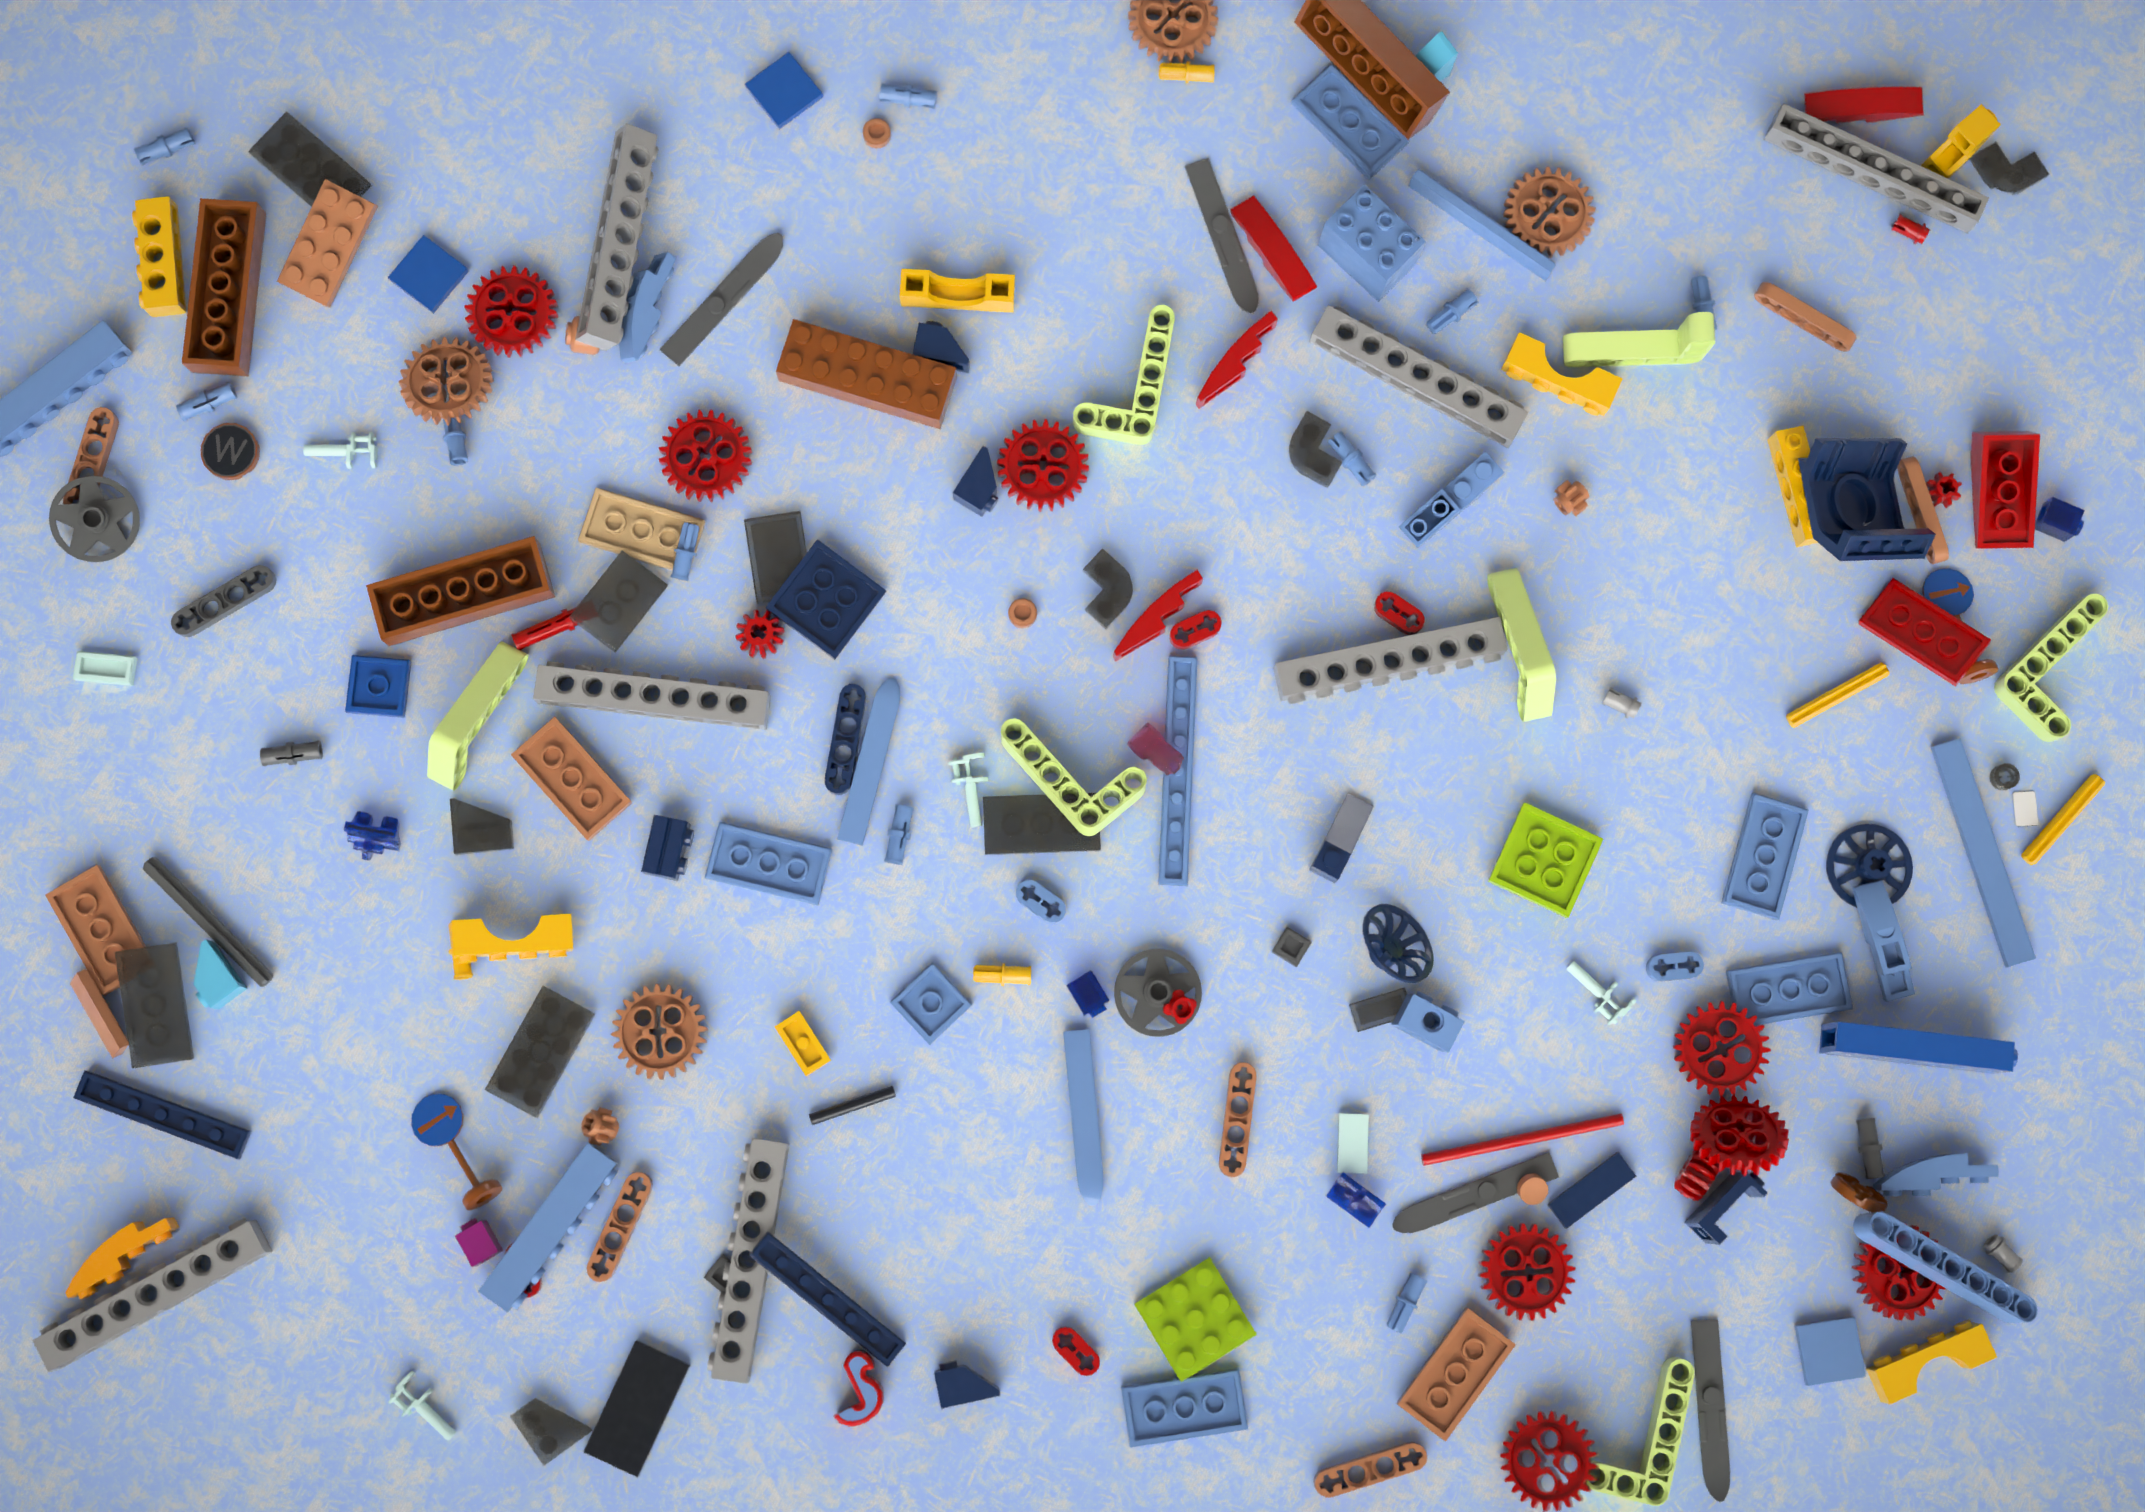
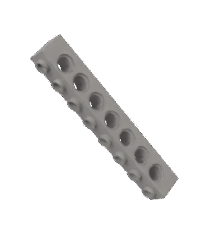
M1784 103L1774 116L1764 138L1767 142L1966 233L1979 222L1989 200V197Z
M625 124L615 132L575 338L576 341L605 351L619 344L623 337L624 329L621 328V325L629 307L626 299L634 280L633 275H631L632 267L636 263L639 254L636 246L644 227L643 223H641L642 215L648 206L647 188L653 180L651 167L658 153V147L656 146L658 135L630 124ZM631 156L635 158L637 164L632 161ZM626 182L631 185L632 190L628 188ZM621 207L627 212V216L623 214ZM616 233L621 236L623 243L618 240ZM611 259L616 262L618 269L612 265ZM606 285L611 288L613 295L607 291ZM601 312L607 316L608 321L602 318Z
M1328 305L1312 333L1310 343L1507 448L1513 442L1528 414V411L1524 410L1523 405L1514 400L1507 401L1498 396L1499 393L1496 390L1473 383L1474 380L1464 373L1457 374L1449 370L1448 365L1444 362L1430 360L1418 348L1412 346L1408 348L1400 344L1395 336L1389 333L1382 334L1374 330V326L1369 322L1355 320L1343 308L1337 306L1333 308ZM1347 330L1351 333L1352 338L1343 339L1339 336L1338 331ZM1372 343L1377 351L1373 353L1367 352L1363 348V344ZM1396 356L1401 360L1402 364L1393 366L1389 363L1388 357ZM1416 369L1424 371L1426 378H1416L1413 371ZM1438 384H1448L1451 387V392H1442L1438 388ZM1463 397H1473L1476 401V405H1466L1463 401ZM1488 410H1497L1501 414V419H1492L1488 414Z
M1496 617L1275 663L1273 670L1280 701L1288 700L1289 704L1305 701V696L1316 694L1317 698H1323L1333 695V690L1343 688L1345 692H1352L1361 689L1362 684L1371 682L1373 686H1381L1390 683L1389 679L1400 677L1401 681L1410 680L1418 677L1417 673L1428 671L1429 675L1442 673L1446 671L1445 667L1456 665L1457 669L1473 666V661L1484 659V663L1496 662L1501 660V656L1506 653L1508 648L1501 618ZM1468 639H1477L1481 644V650L1474 651L1470 649ZM1440 645H1450L1453 649V656H1444L1440 652ZM1412 651H1422L1425 654L1426 660L1424 662H1416L1412 658ZM1384 657H1395L1398 666L1396 668L1387 667L1384 663ZM1359 661L1366 662L1370 667V672L1367 674L1359 673L1356 669V663ZM1331 667L1340 669L1342 678L1339 680L1331 679L1327 670ZM1302 673L1311 674L1314 678V684L1310 686L1302 684L1299 675Z
M551 661L547 662L546 666L538 665L533 699L538 704L767 730L771 695L768 691H764L765 687L747 685V689L736 688L735 683L723 681L719 682L717 686L709 685L707 680L690 678V682L678 681L679 677L672 675H661V679L650 678L649 673L637 671L633 672L632 676L622 675V671L618 669L604 668V672L593 671V667L586 665H576L575 669L564 668L563 663ZM567 678L574 680V685L569 691H561L560 685L563 680ZM602 682L603 687L600 693L595 695L589 693V687L592 683ZM621 686H631L629 696L625 698L618 697V689ZM650 689H659L660 696L657 700H646V694ZM679 692L689 693V699L685 704L678 705L675 703V696ZM708 695L718 697L717 704L712 708L703 706V701ZM738 698L745 699L747 701L746 707L742 711L732 710L734 700Z
M752 1138L751 1144L746 1143L743 1161L748 1162L746 1173H741L738 1191H743L741 1203L736 1202L733 1220L738 1221L736 1233L731 1232L728 1250L733 1251L731 1263H725L723 1280H727L726 1293H720L718 1310H722L721 1322L715 1323L713 1340L717 1341L715 1353L710 1352L707 1370L712 1371L711 1378L745 1384L750 1382L768 1271L756 1261L751 1268L744 1267L740 1262V1256L744 1251H752L767 1231L773 1236L775 1234L790 1145L787 1143ZM762 1161L767 1162L771 1168L770 1175L765 1179L759 1178L755 1172L757 1164ZM756 1191L762 1192L766 1198L764 1206L759 1209L753 1207L750 1202L751 1195ZM750 1221H756L760 1225L761 1231L756 1238H750L745 1232V1227ZM739 1281H746L750 1285V1294L746 1298L739 1297L735 1292V1286ZM733 1311H740L745 1316V1324L740 1328L734 1327L730 1322V1316ZM728 1341H735L740 1346V1353L735 1358L729 1357L725 1352V1345Z
M244 1218L229 1226L230 1231L220 1236L219 1233H216L202 1241L203 1246L193 1251L192 1248L180 1252L175 1256L177 1261L168 1266L162 1263L148 1271L150 1276L139 1281L138 1277L121 1285V1292L112 1295L110 1292L94 1300L96 1305L92 1308L85 1310L82 1307L68 1314L69 1320L63 1324L58 1325L55 1322L41 1329L42 1335L32 1341L47 1371H58L272 1253L273 1251L257 1220L246 1221ZM232 1240L238 1245V1252L234 1257L229 1255L227 1251V1246ZM205 1255L211 1259V1267L207 1272L201 1267V1259ZM178 1270L182 1271L185 1277L181 1286L176 1285L174 1282V1275ZM151 1285L155 1286L158 1292L154 1301H151L147 1296V1290ZM124 1300L130 1304V1312L127 1316L123 1315L120 1310V1305ZM97 1315L103 1319V1327L100 1331L95 1329L93 1325L94 1318ZM69 1330L74 1331L76 1334V1342L73 1346L66 1339Z

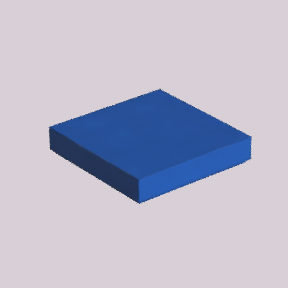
M790 52L745 83V88L778 129H781L823 98V93Z
M423 235L388 276V279L434 314L469 270Z
M352 655L345 712L405 718L411 661L407 659Z

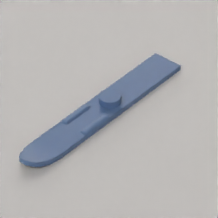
M894 678L884 681L874 697L837 840L863 846L899 708L900 687Z
M1090 1029L1063 1031L1079 1191L1085 1202L1089 1206H1094L1101 1198L1104 1176Z

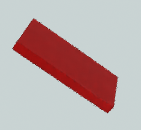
M1892 578L1858 623L1955 687L1991 643L1990 638L1895 578Z

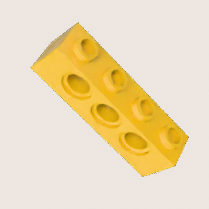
M169 196L135 200L136 210L132 211V219L138 232V237L134 239V245L140 257V264L136 267L138 279L140 282L142 281V291L139 292L140 306L152 317L186 314L178 206ZM161 226L158 233L151 235L153 228ZM163 253L159 261L153 262L155 255ZM165 280V284L161 288L155 289L157 282Z
M1804 425L1776 431L1767 442L1796 548L1818 543L1813 539L1798 460V458H1808L1810 453Z

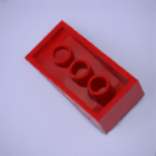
M2030 431L1972 432L1971 478L1975 548H2034L2040 434Z

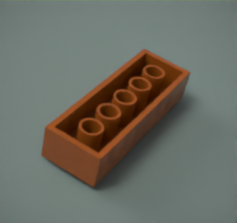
M1306 0L1294 21L1307 37L1407 140L1429 125L1450 93L1443 83L1425 67L1361 0Z
M200 198L182 364L192 373L249 376L266 212L258 202Z
M796 319L792 320L776 369L780 382L937 429H941L957 379L956 367Z
M535 536L366 585L380 638L388 646L555 598L541 544Z

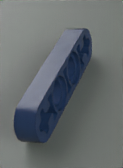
M857 684L844 686L839 696L825 773V786L834 795L847 793L852 783L866 705L864 689ZM852 690H856L857 695L861 697L860 700H855L853 709L854 711H859L858 715L852 712H842L843 708L849 710V699L845 698V696L851 695ZM845 718H852L856 721V728L851 733H844L840 729V723ZM840 746H847L851 750V756L846 761H839L835 758V751ZM833 764L839 767H849V771L842 769L841 777L846 783L845 785H840L839 789H834V784L830 782L831 779H836L838 770L837 768L832 769Z

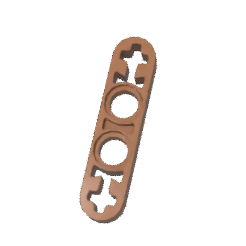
M1762 282L1754 294L1755 299L1763 306L1840 351H1850L1857 337L1851 330L1772 283Z
M99 407L91 412L68 483L80 478L81 471L86 468H92L94 476L103 477L119 425L118 417L110 409ZM106 416L110 422L101 426L98 420L104 419ZM94 432H97L98 434H100L101 432L106 436L105 438H103L97 434H94ZM100 441L102 443L101 452L97 455H90L88 452L89 445L92 442ZM75 487L67 492L63 497V504H72L74 499L78 500L80 490Z
M1914 456L1901 459L1897 471L1916 528H1929L1936 534L1926 557L1931 564L1947 561L1949 558L1947 543L1920 464Z
M1245 1062L1234 1065L1229 1074L1219 1155V1168L1228 1177L1241 1175L1245 1170L1257 1077L1254 1067ZM1241 1067L1246 1068V1073L1251 1074V1079L1244 1082V1089L1250 1088L1249 1095L1244 1092H1232L1233 1086L1239 1088L1240 1080L1235 1077V1072H1240ZM1235 1097H1243L1248 1103L1247 1110L1242 1114L1235 1113L1231 1108V1102ZM1232 1126H1239L1244 1131V1138L1239 1143H1233L1228 1138L1227 1133ZM1226 1145L1233 1148L1243 1147L1242 1154L1236 1152L1235 1159L1237 1162H1240V1168H1235L1234 1173L1229 1172V1167L1224 1166V1161L1231 1158V1151H1225Z
M632 1173L624 1182L587 1264V1274L594 1281H607L614 1275L653 1188L652 1180L646 1173ZM642 1177L644 1179L643 1185L646 1186L645 1191L640 1190L635 1199H641L640 1204L638 1205L632 1200L624 1199L625 1194L632 1196L635 1187L631 1185L632 1181H638ZM624 1204H628L634 1209V1217L628 1222L622 1221L618 1216V1210ZM611 1232H617L622 1238V1243L617 1249H610L606 1245V1237ZM600 1249L608 1254H615L614 1260L609 1257L605 1263V1267L609 1269L608 1273H602L600 1276H597V1269L594 1268V1264L601 1263L605 1256L599 1254Z
M1404 1443L1322 1469L1314 1477V1487L1323 1497H1335L1418 1471L1426 1464L1427 1453L1418 1443ZM1411 1448L1415 1452H1420L1421 1456L1417 1457L1416 1464H1413L1410 1460L1403 1461L1401 1464L1404 1468L1399 1470V1464L1394 1453L1399 1452V1457L1402 1458L1409 1455V1449ZM1381 1457H1389L1393 1462L1392 1470L1387 1474L1379 1473L1376 1468L1377 1461ZM1358 1465L1364 1470V1478L1362 1481L1354 1483L1349 1480L1348 1471L1351 1467ZM1342 1470V1477L1347 1484L1346 1487L1342 1488L1341 1482L1333 1483L1331 1491H1327L1325 1487H1320L1319 1483L1324 1481L1323 1476L1328 1475L1330 1479H1335L1339 1477L1337 1471Z

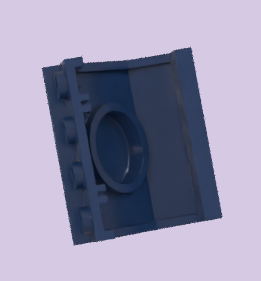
M1816 438L1808 458H1798L1813 539L1839 561L1925 559L1936 534L1929 528H1904L1894 484L1895 471L1907 447V443L1901 438Z

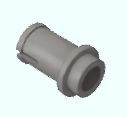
M1610 687L1602 704L1626 714L1625 718L1629 716L1635 718L1642 703L1637 701V697L1632 699Z
M1995 1234L1984 1243L1985 1252L1989 1256L1993 1255L2008 1273H2012L2021 1266L2023 1260L2005 1243L2006 1239L2004 1237H1999Z

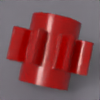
M1938 472L1934 475V480L1930 479L1926 482L1934 507L1943 503L1944 507L1948 508L1952 505V500L1957 501L1961 498V494L1957 491L1962 482L1957 483L1953 478V473L1943 477V474Z

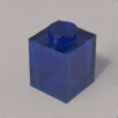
M2052 497L2042 504L2035 522V530L2065 542L2073 536H2078L2084 525V520L2081 519L2085 510Z
M1092 970L1066 985L1068 992L1083 1017L1090 1014L1094 1018L1107 1010L1105 1004L1110 1000Z

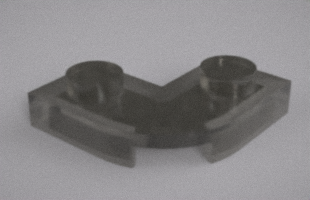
M1997 142L1977 152L1969 159L1991 190L1996 188L2003 192L2012 193V195L2025 191L2050 175L2035 152L2011 165Z
M1306 411L1290 440L1289 458L1299 473L1328 489L1343 462L1318 449L1331 424Z
M1102 548L1083 569V572L1103 589L1085 608V611L1103 628L1107 629L1129 605L1133 586L1128 571Z

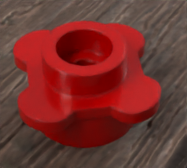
M1178 989L1172 993V999L1169 1003L1163 1006V1012L1166 1015L1173 1016L1178 1024H1184L1193 1015L1197 1003L1193 998H1187L1184 992Z

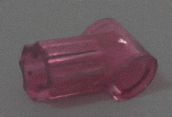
M1146 723L1127 742L1129 748L1144 761L1147 759L1167 776L1175 774L1181 768L1182 761L1184 760L1182 754L1167 743L1159 731L1149 723Z

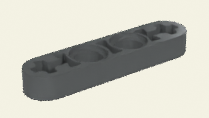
M263 565L247 570L177 611L171 619L172 629L183 637L195 636L274 589L276 585L275 574ZM260 573L264 576L268 575L265 578L266 584L263 586L255 583L259 580L257 575ZM245 581L252 585L250 587L254 590V592L251 593L249 587L244 584ZM234 587L243 588L244 595L239 601L230 600L229 593ZM211 601L217 602L219 606L217 613L213 616H206L204 613L205 605ZM195 610H197L198 615H199L204 621L201 622L200 620H198L197 618H195V617H197V615L194 613ZM184 617L192 620L189 622L190 628L187 630L180 627L183 624L182 619Z

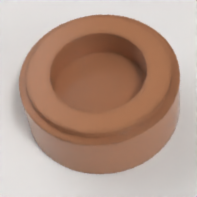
M879 118L866 122L863 127L865 143L872 148L886 146L891 139V130L888 123Z
M1021 598L1015 600L1008 610L1009 620L1015 627H1030L1037 618L1036 606L1028 599Z
M1527 1174L1519 1180L1517 1193L1526 1204L1536 1205L1547 1197L1548 1185L1540 1175Z

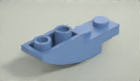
M669 252L655 255L648 270H642L633 274V284L628 291L626 299L629 307L621 325L624 333L619 343L620 359L624 363L640 360L647 351L646 343L649 337L659 327L658 319L662 312L654 307V305L660 300L662 296L661 289L664 283L672 276L674 272L673 265L677 259Z
M1485 451L1447 486L1439 490L1405 520L1399 528L1419 548L1479 498L1505 472Z
M1882 880L1852 887L1865 941L1867 944H1870L1883 1000L1889 1002L1915 995L1909 971L1912 966L1904 937Z
M1968 1153L1944 1154L1926 1157L1896 1168L1875 1182L1873 1188L1876 1191H1883V1196H1902L1901 1190H1912V1196H1931V1190H1941L1940 1178L1941 1183H1959V1177H1970V1183H1989L1988 1177H1999L1998 1165H1969Z

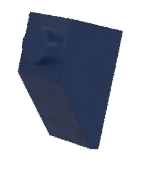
M926 321V324L918 323L913 355L956 367L957 371L969 373V359L947 327H942L941 323L935 321Z
M982 446L952 493L953 500L983 517L986 510L991 512L999 499L996 496L997 486L989 451L985 446Z
M957 1361L939 1364L940 1370L934 1371L941 1409L1000 1396L999 1387L966 1365L958 1366Z

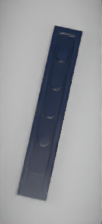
M84 1070L73 1097L79 1101L236 1159H241L252 1132Z
M768 1231L748 1254L886 1367L892 1363L906 1345L902 1339Z

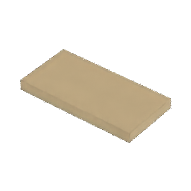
M596 487L578 541L588 546L673 571L676 556L674 548L677 549L683 523H692L699 526L694 551L696 553L706 522L700 518Z

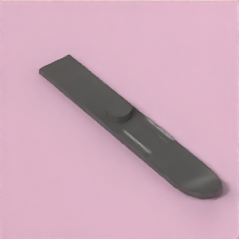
M1209 158L1186 165L1185 170L1231 294L1236 304L1242 310L1253 313L1258 306L1257 288Z
M775 233L761 240L660 348V351L677 366H680L772 267L780 256L783 247V236L780 233Z
M1550 1152L1416 1203L1401 1211L1395 1217L1392 1227L1394 1231L1400 1233L1422 1231L1518 1194L1517 1184L1527 1174H1538L1545 1182L1559 1178Z
M1717 1319L1691 1321L1702 1472L1709 1494L1716 1501L1722 1502L1729 1491L1730 1463L1719 1324Z

